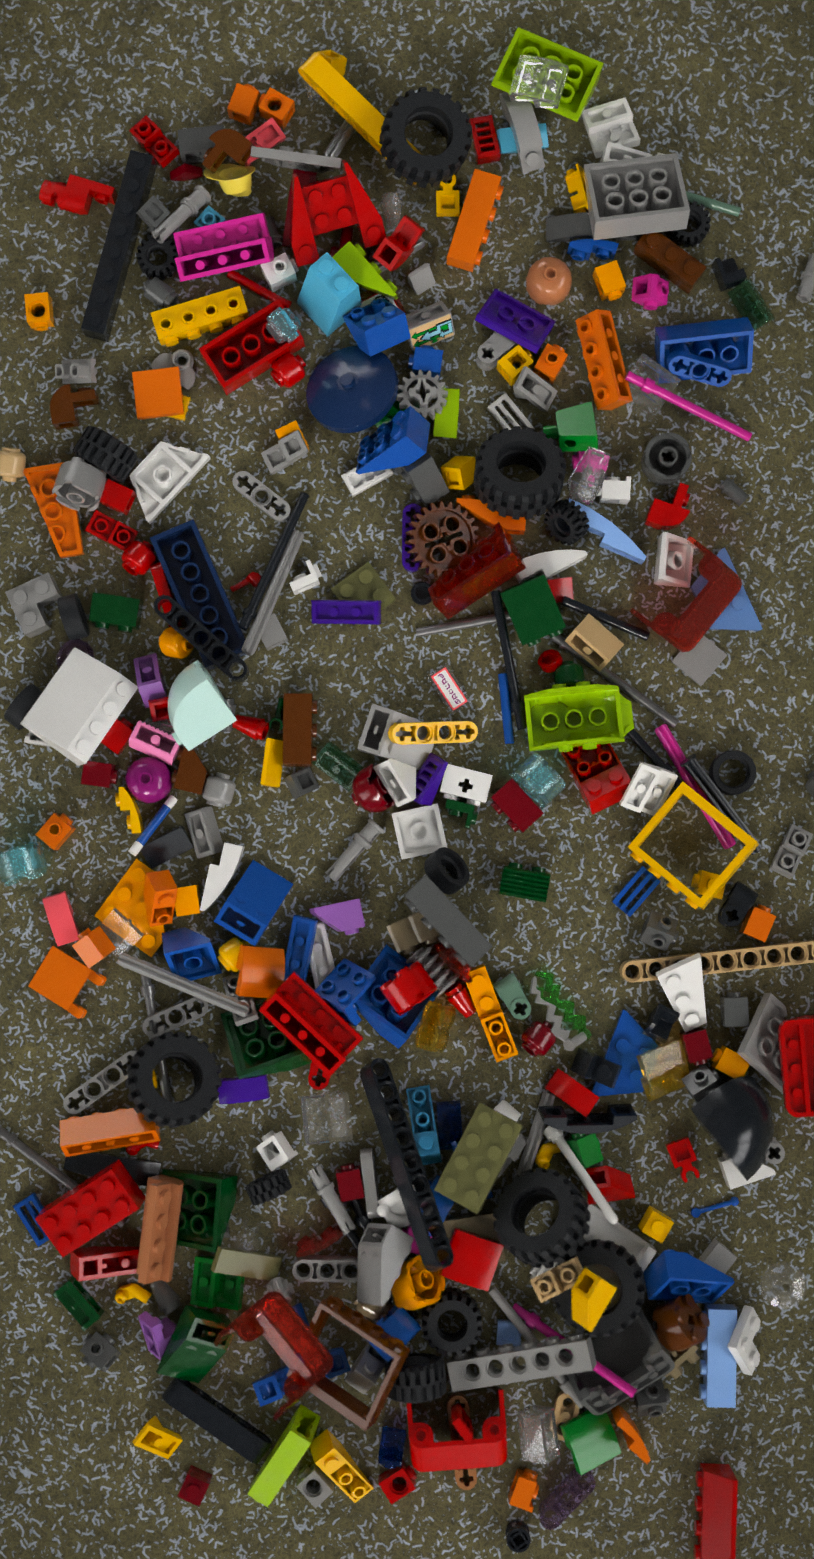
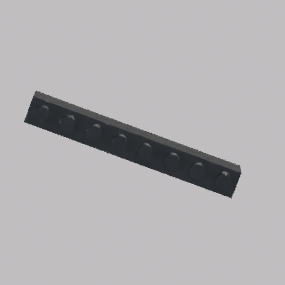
M130 150L81 326L86 337L105 342L109 341L142 219L136 212L148 201L157 169L152 155Z

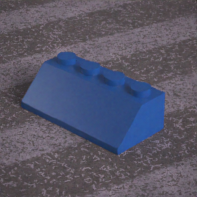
M748 317L655 327V354L659 383L690 380L674 375L669 371L666 359L675 350L723 362L729 367L731 375L751 373L754 329ZM680 359L678 362H674V366H676L678 363H682V360ZM696 365L693 368V372H702L705 369V365ZM722 371L720 374H715V375H716V376L724 375V372Z

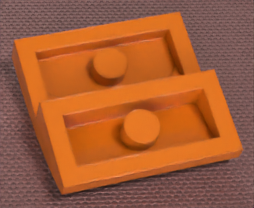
M240 945L236 968L240 972L235 994L244 997L268 998L284 982L285 949Z
M617 1405L611 1409L616 1425L624 1431L623 1435L628 1448L648 1464L650 1457L637 1426L629 1414L620 1405Z

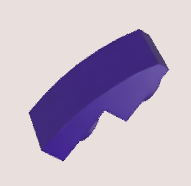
M267 1074L241 1079L221 1078L222 1086L218 1088L220 1093L218 1096L219 1104L251 1102L270 1097Z

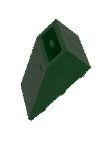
M185 1305L156 1372L199 1383L227 1351L237 1329L236 1326L226 1315Z

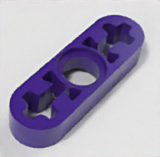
M417 504L407 505L402 513V566L411 573L420 570L418 569L420 562L415 563V567H410V564L406 563V560L410 559V554L405 551V548L411 549L412 545L405 544L407 536L405 533L413 530V528H405V525L411 522V518L406 516V514L411 512V509H415L416 513L421 514V507Z

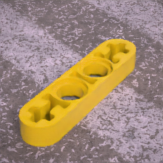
M464 720L399 722L391 725L388 730L389 739L393 743L401 745L472 742L478 734L477 726L473 722ZM446 725L449 728V735L442 739L439 735V730L442 726ZM424 726L428 733L426 738L421 740L417 736V730ZM456 729H470V733H467L466 735L456 734ZM400 730L410 731L411 736L402 735L397 737L396 732Z

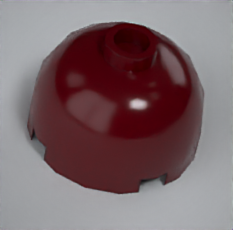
M373 764L368 765L357 773L352 782L353 793L351 794L352 800L357 806H361L369 812H382L395 805V802L375 772Z

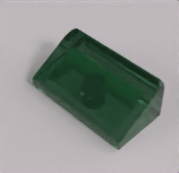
M746 279L728 292L742 318L748 317L754 331L775 319L752 280Z
M331 741L318 754L317 761H313L316 767L348 792L352 789L353 779L364 768Z

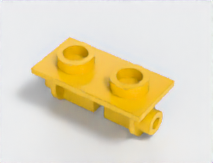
M577 163L575 164L577 171L575 169L567 170L565 180L570 194L578 192V194L570 197L573 212L584 213L588 210L584 169Z

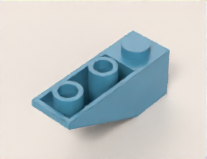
M430 1086L408 1088L406 1092L412 1132L422 1163L427 1165L442 1162Z

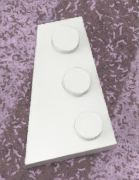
M696 953L655 972L673 1010L680 1013L678 1020L685 1033L707 1023L700 953Z

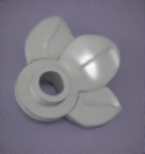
M179 349L173 354L162 353L151 364L152 369L179 367L181 386L187 390L195 383L196 375L192 368L194 358L188 350ZM181 358L187 359L184 365H180L178 361Z

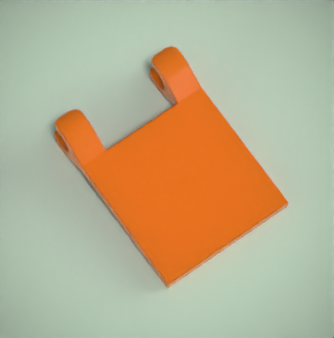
M52 946L28 987L67 1010L76 1018L81 1019L85 1017L87 1010L73 1002L87 979L97 986H103L107 978L88 968L57 947Z

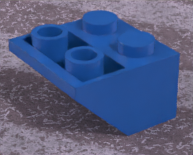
M384 298L374 299L371 301V304L354 308L350 313L343 316L359 349L370 357L411 338L405 312Z

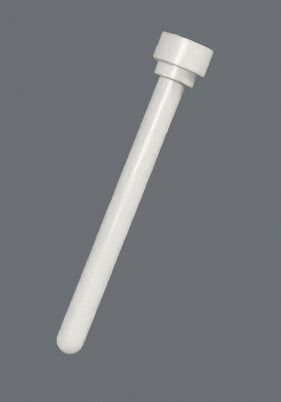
M548 1126L543 1131L547 1140L557 1144L611 1224L617 1223V1215L565 1141L564 1131Z

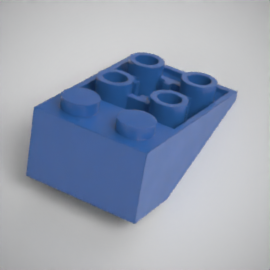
M411 406L404 411H399L392 420L381 424L376 432L370 436H365L361 440L356 473L363 474L409 466L426 454L430 423Z
M253 860L224 903L214 922L256 946L292 888L293 883Z

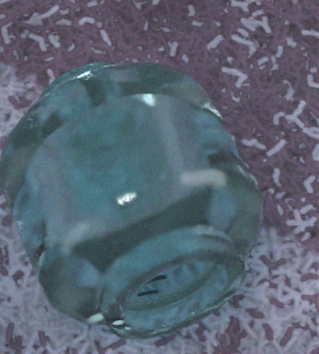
M278 307L266 318L268 321L266 329L276 342L284 343L287 341L290 344L300 336L297 331L301 327V322L289 308L282 309Z

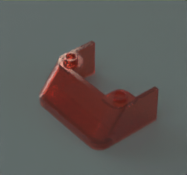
M691 536L687 538V543L704 556L699 563V572L708 580V583L678 619L671 613L663 612L650 622L632 608L630 611L633 616L680 652H689L695 648L739 593L742 586L740 577L730 567Z
M276 1291L264 1295L218 1334L213 1343L217 1347L234 1332L245 1342L255 1341L263 1335L292 1371V1374L287 1377L283 1384L284 1393L289 1400L272 1417L275 1422L301 1400L333 1367L332 1355L284 1296Z

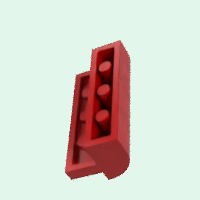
M295 971L272 992L259 1009L328 1077L346 1061L347 1055L363 1040V1036Z

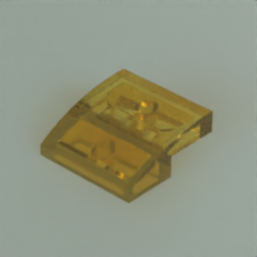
M681 1039L673 1040L636 1056L644 1076L640 1080L648 1101H653L685 1087L681 1079L689 1074V1068Z

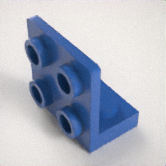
M344 958L315 991L349 1024L356 1027L361 1018L356 1012L358 1009L354 1003L376 980V976Z

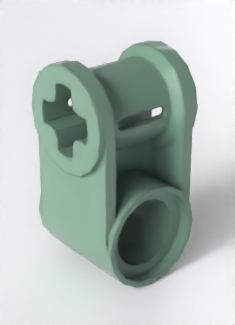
M514 973L493 984L499 997L506 1004L514 1018L522 1020L530 1015V1002ZM517 1002H520L521 1005H527L524 1008V1014L514 1012Z

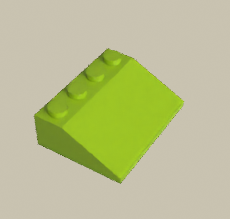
M518 27L491 86L578 122L599 81L604 63Z

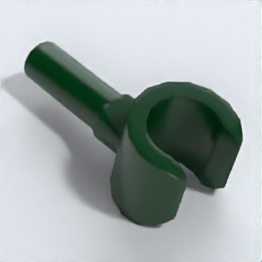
M283 698L278 699L275 717L269 722L270 729H272V723L275 720L280 722L279 731L283 728V720L281 719Z

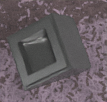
M310 767L284 778L294 800L320 788Z

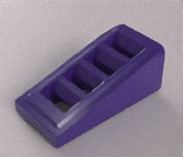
M434 753L429 754L416 775V798L413 801L422 805H432L448 762Z

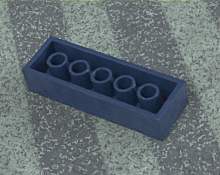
M194 519L150 537L178 604L237 656L247 655L242 652V646L246 639L242 629L239 628V621ZM184 617V619H185V621H186V623H187V626H189V624H190L189 618H185V617ZM201 633L196 637L198 645L205 644L208 640V636L205 633ZM218 649L214 653V659L218 661L226 656L224 649ZM199 651L205 668L208 671L217 668Z

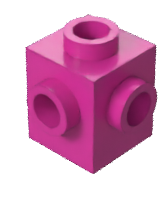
M647 274L633 278L631 301L642 305L646 310H656L659 306L667 305L669 294L668 281L660 278L658 274Z

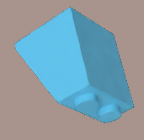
M328 252L309 267L297 304L328 337L345 322L344 315L362 305L359 286Z

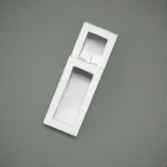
M572 549L542 552L513 563L511 569L519 583L539 573H544L546 579H549L586 559L588 554L584 550Z
M224 842L220 864L209 865L200 911H207L227 889L241 862L244 846Z

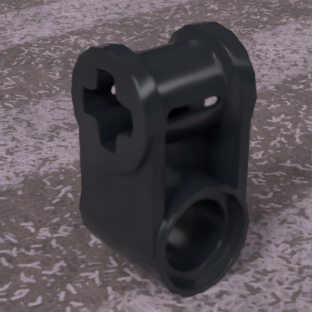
M737 881L718 912L719 922L725 927L739 925L755 903L759 894ZM733 911L732 916L735 919L727 921L728 916L726 915V912Z

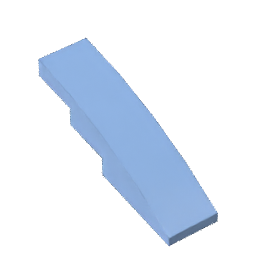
M569 497V502L574 501V506L579 504L581 506L579 510L581 512L585 511L586 515L584 518L589 519L587 523L589 528L587 530L603 537L599 545L600 547L642 565L646 555L625 533L593 509Z

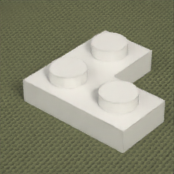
M744 1305L727 1347L743 1374L752 1376L755 1367L760 1362V1354L753 1343L756 1332L760 1329L761 1320L753 1307Z

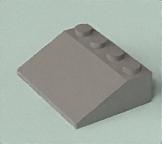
M677 153L584 164L589 220L593 240L687 229L690 207Z

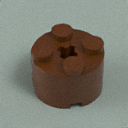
M686 1294L657 1306L653 1312V1322L657 1321L658 1329L655 1330L656 1335L667 1350L681 1352L705 1340L710 1321L708 1316L695 1303L692 1295Z

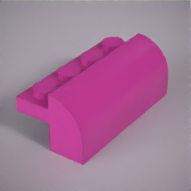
M265 213L173 233L179 256L175 258L180 282L274 261V246L272 236L269 235Z

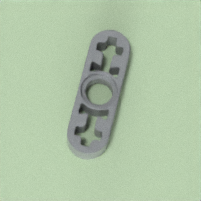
M240 471L234 475L232 482L238 493L276 522H285L289 519L291 509L284 499L246 471ZM246 477L248 478V484L254 488L250 496L248 495L250 489L244 485L240 488L238 479L244 480ZM259 491L268 493L269 497L266 502L259 503L255 500V496ZM273 498L276 499L274 504L277 507L285 506L284 511L286 514L284 516L282 514L276 516V510L272 506H270L269 510L266 509L272 503Z
M194 996L146 1017L142 1023V1030L151 1038L161 1036L163 1033L170 1032L203 1017L208 1011V1003ZM196 1000L198 1003H203L204 1006L201 1007L200 1013H197L195 1010L189 1012L191 1017L186 1019V1013L181 1006L186 1004V1009L194 1006L193 1002ZM172 1010H179L182 1013V1019L179 1023L174 1024L169 1021L168 1015ZM164 1014V1020L169 1027L164 1029V1024L157 1027L156 1033H153L152 1030L147 1031L146 1027L149 1026V1021L153 1020L155 1023L162 1021L159 1016Z
M373 1148L360 1149L368 1219L380 1218L377 1214L380 1197Z

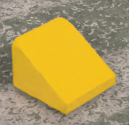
M333 50L317 52L342 76L345 74L346 57Z

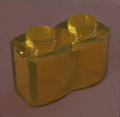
M429 1001L426 1004L422 1014L423 1024L419 1027L416 1034V1047L430 1052L442 1053L449 1040L448 1030L455 1020L456 1009L454 1006L437 1001Z

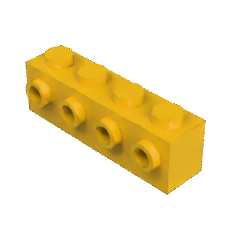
M240 286L150 313L161 346L166 345L167 347L177 345L179 340L197 339L201 337L202 333L209 331L211 333L220 332L225 326H236L249 317Z

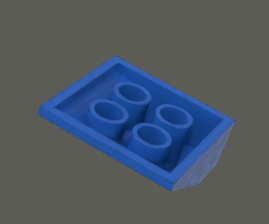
M385 945L368 969L369 972L376 976V980L354 1005L380 1036L399 1049L412 1034L439 991L432 993L420 1004H416L411 1010L399 1016L382 993L380 987L387 981L394 980L397 972L406 966L408 968L412 963L407 964V959L388 945Z

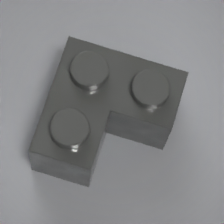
M427 451L426 454L409 466L394 468L398 475L401 474L406 484L412 486L410 493L415 501H421L426 507L450 492L432 456Z

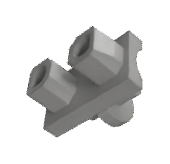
M96 359L61 360L62 364H55L56 379H62V384L97 383V378L95 377L97 369L94 367Z

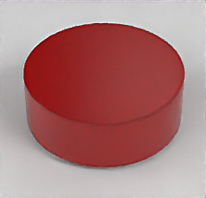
M555 649L543 652L538 659V665L545 673L554 672L563 662L561 655Z

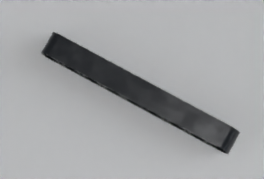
M376 1058L362 1067L360 1078L423 1265L428 1271L437 1272L449 1267L453 1263V1251L390 1067L384 1059Z

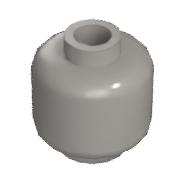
M216 772V776H208L206 778L202 793L203 798L207 800L206 804L224 808L225 805L232 803L236 784L229 780L230 775Z

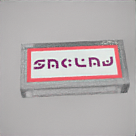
M447 663L427 675L428 680L451 715L472 703Z

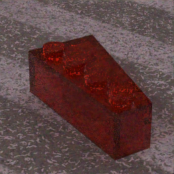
M500 522L493 527L495 531L487 538L483 536L477 542L479 546L469 555L465 553L460 558L456 568H449L428 588L433 604L447 619L464 610L526 568L512 536Z

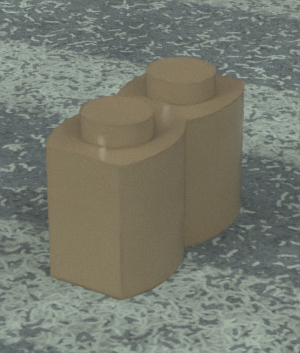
M419 912L386 926L397 953L403 951L404 955L416 950L415 945L421 942L428 945L437 941V936L440 934L434 928L430 931L421 922L423 916Z

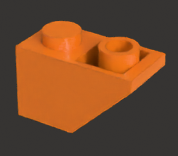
M169 870L146 873L143 893L149 927L172 924L178 887Z

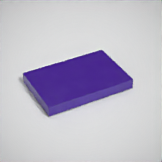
M496 288L475 318V321L536 354L556 323L555 320Z

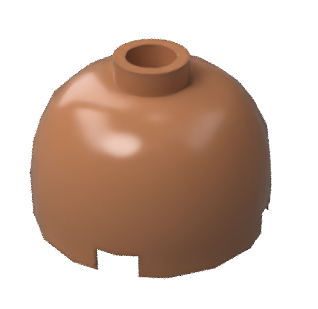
M543 257L535 261L528 270L526 277V290L530 298L541 305L553 306L564 301L569 295L572 285L571 271L567 264L555 257Z

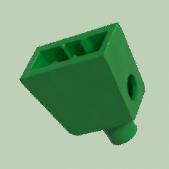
M592 402L558 410L555 413L556 425L543 426V433L546 434V438L558 439L562 452L598 451V437Z

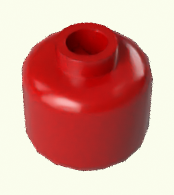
M286 353L272 363L270 374L280 387L291 388L305 377L304 367L306 364L298 354L294 356L291 353Z
M132 541L121 555L122 567L131 575H145L150 569V565L156 561V555L153 552L154 547L147 541Z

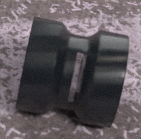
M521 1520L509 1522L505 1529L508 1547L516 1553L526 1551L530 1545V1534L527 1524Z

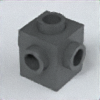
M651 910L643 924L639 941L666 952L670 943L675 944L678 938L679 931L676 930L678 920Z
M706 1064L695 1068L690 1074L681 1079L696 1104L720 1086L719 1083L722 1082L718 1073L715 1070L710 1071Z
M97 1331L94 1335L91 1333L85 1338L82 1343L83 1347L80 1350L85 1355L82 1360L92 1369L97 1366L103 1372H106L122 1353L113 1346L116 1341L106 1332L101 1335Z
M662 1379L657 1380L633 1396L638 1417H659L666 1413L667 1404L671 1403L669 1389H664Z

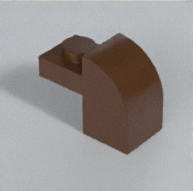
M233 129L218 130L209 137L216 145L206 151L202 165L215 173L229 155L243 167L250 158L251 146L255 145Z
M70 384L60 387L53 394L50 401L53 426L57 430L80 426L77 408L100 404L95 389L84 387L74 392Z

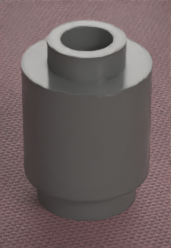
M157 277L149 278L142 288L144 291L143 296L161 309L174 306L179 297L175 293V289Z

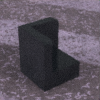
M719 257L712 264V269L721 292L743 284L747 277L744 268L738 270L734 258L721 261Z
M659 1003L650 1013L642 1034L664 1044L669 1037L672 1025L679 1019L680 1013Z

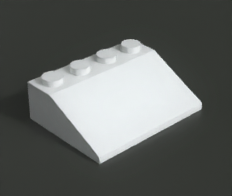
M74 647L20 724L76 765H84L134 695L138 686L119 672Z

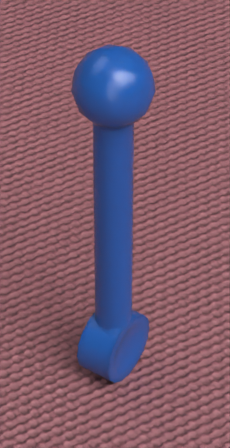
M732 1197L728 1201L701 1209L695 1207L692 1208L691 1215L697 1218L704 1212L729 1205L737 1206L739 1199Z

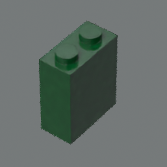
M544 573L500 591L522 646L527 644L528 647L540 643V638L549 635L552 638L563 633L562 629L566 628V625Z

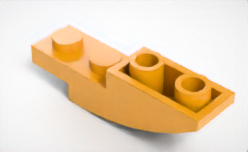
M481 964L463 971L464 980L496 1063L518 1055L485 965Z

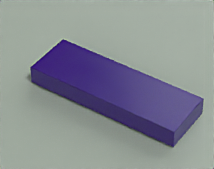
M311 600L312 624H381V600Z

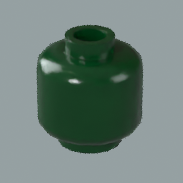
M573 661L562 662V665L558 666L553 672L555 685L566 684V687L576 686L577 682L585 681L582 666L573 663Z

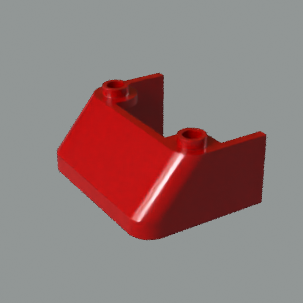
M497 1389L499 1416H492L484 1421L482 1425L483 1438L472 1439L467 1443L464 1440L434 1442L432 1428L427 1423H413L412 1403H407L409 1444L413 1467L419 1472H432L502 1465L508 1455L503 1389Z

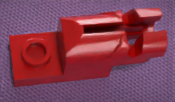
M72 174L69 175L67 184L45 180L39 193V200L42 201V204L54 207L57 203L60 210L80 215H87L89 213L93 198L100 204L108 205V202L116 204L118 197L115 187Z

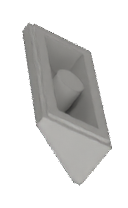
M212 806L184 814L197 859L222 852L224 845Z

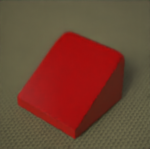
M168 696L148 700L152 722L169 719Z

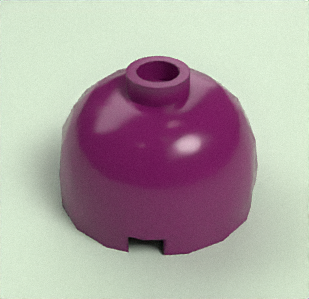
M151 756L142 757L134 761L128 768L125 776L126 787L130 795L137 801L147 804L163 800L170 793L173 785L171 783L172 772L169 766L160 759Z

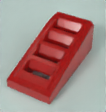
M492 115L470 118L469 124L472 126V140L477 165L500 161L501 154ZM488 122L486 127L476 128L475 124ZM490 131V134L487 135H477V133ZM491 139V142L479 144V141ZM493 147V150L481 152L483 148Z

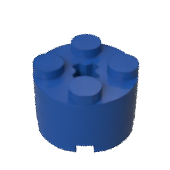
M395 1305L388 1312L389 1314L385 1318L382 1317L376 1324L381 1326L390 1336L400 1339L406 1346L422 1327L404 1308H398ZM368 1341L387 1363L393 1359L392 1356Z

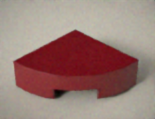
M186 163L169 172L172 181H187L203 176L202 168Z

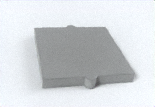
M697 631L671 662L684 672V676H689L701 687L725 659L727 654L715 645V641H710Z

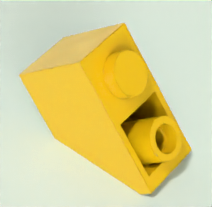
M584 1267L572 1287V1320L592 1332L617 1288Z

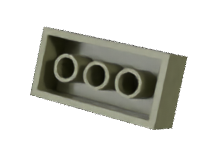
M480 1102L434 1190L478 1214L524 1126Z

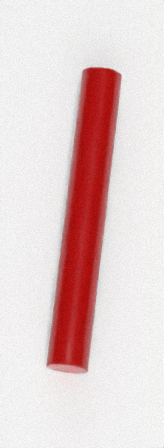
M234 270L229 271L227 274V278L271 302L279 299L283 307L287 311L292 304L291 301Z

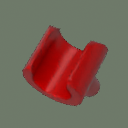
M252 572L246 579L231 586L230 589L234 592L247 586L249 583L256 588L261 575Z

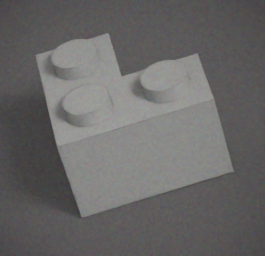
M45 573L5 592L24 635L32 638L51 629L42 607L57 601L58 598L63 596L54 577L50 573Z

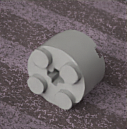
M73 457L71 461L61 464L52 493H55L57 495L56 500L67 508L80 511L82 507L88 508L87 512L94 511L99 506V498L101 499L106 484V472L87 464L80 457Z

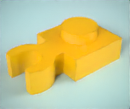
M454 174L450 183L447 184L441 181L439 187L442 190L436 191V217L460 216L459 190H453L456 186V176Z

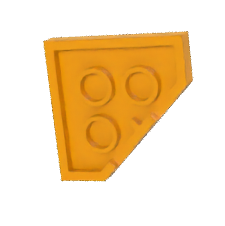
M136 858L95 914V917L152 958L163 944L162 933L166 931L164 925L153 927L148 925L143 889L146 873L155 871Z

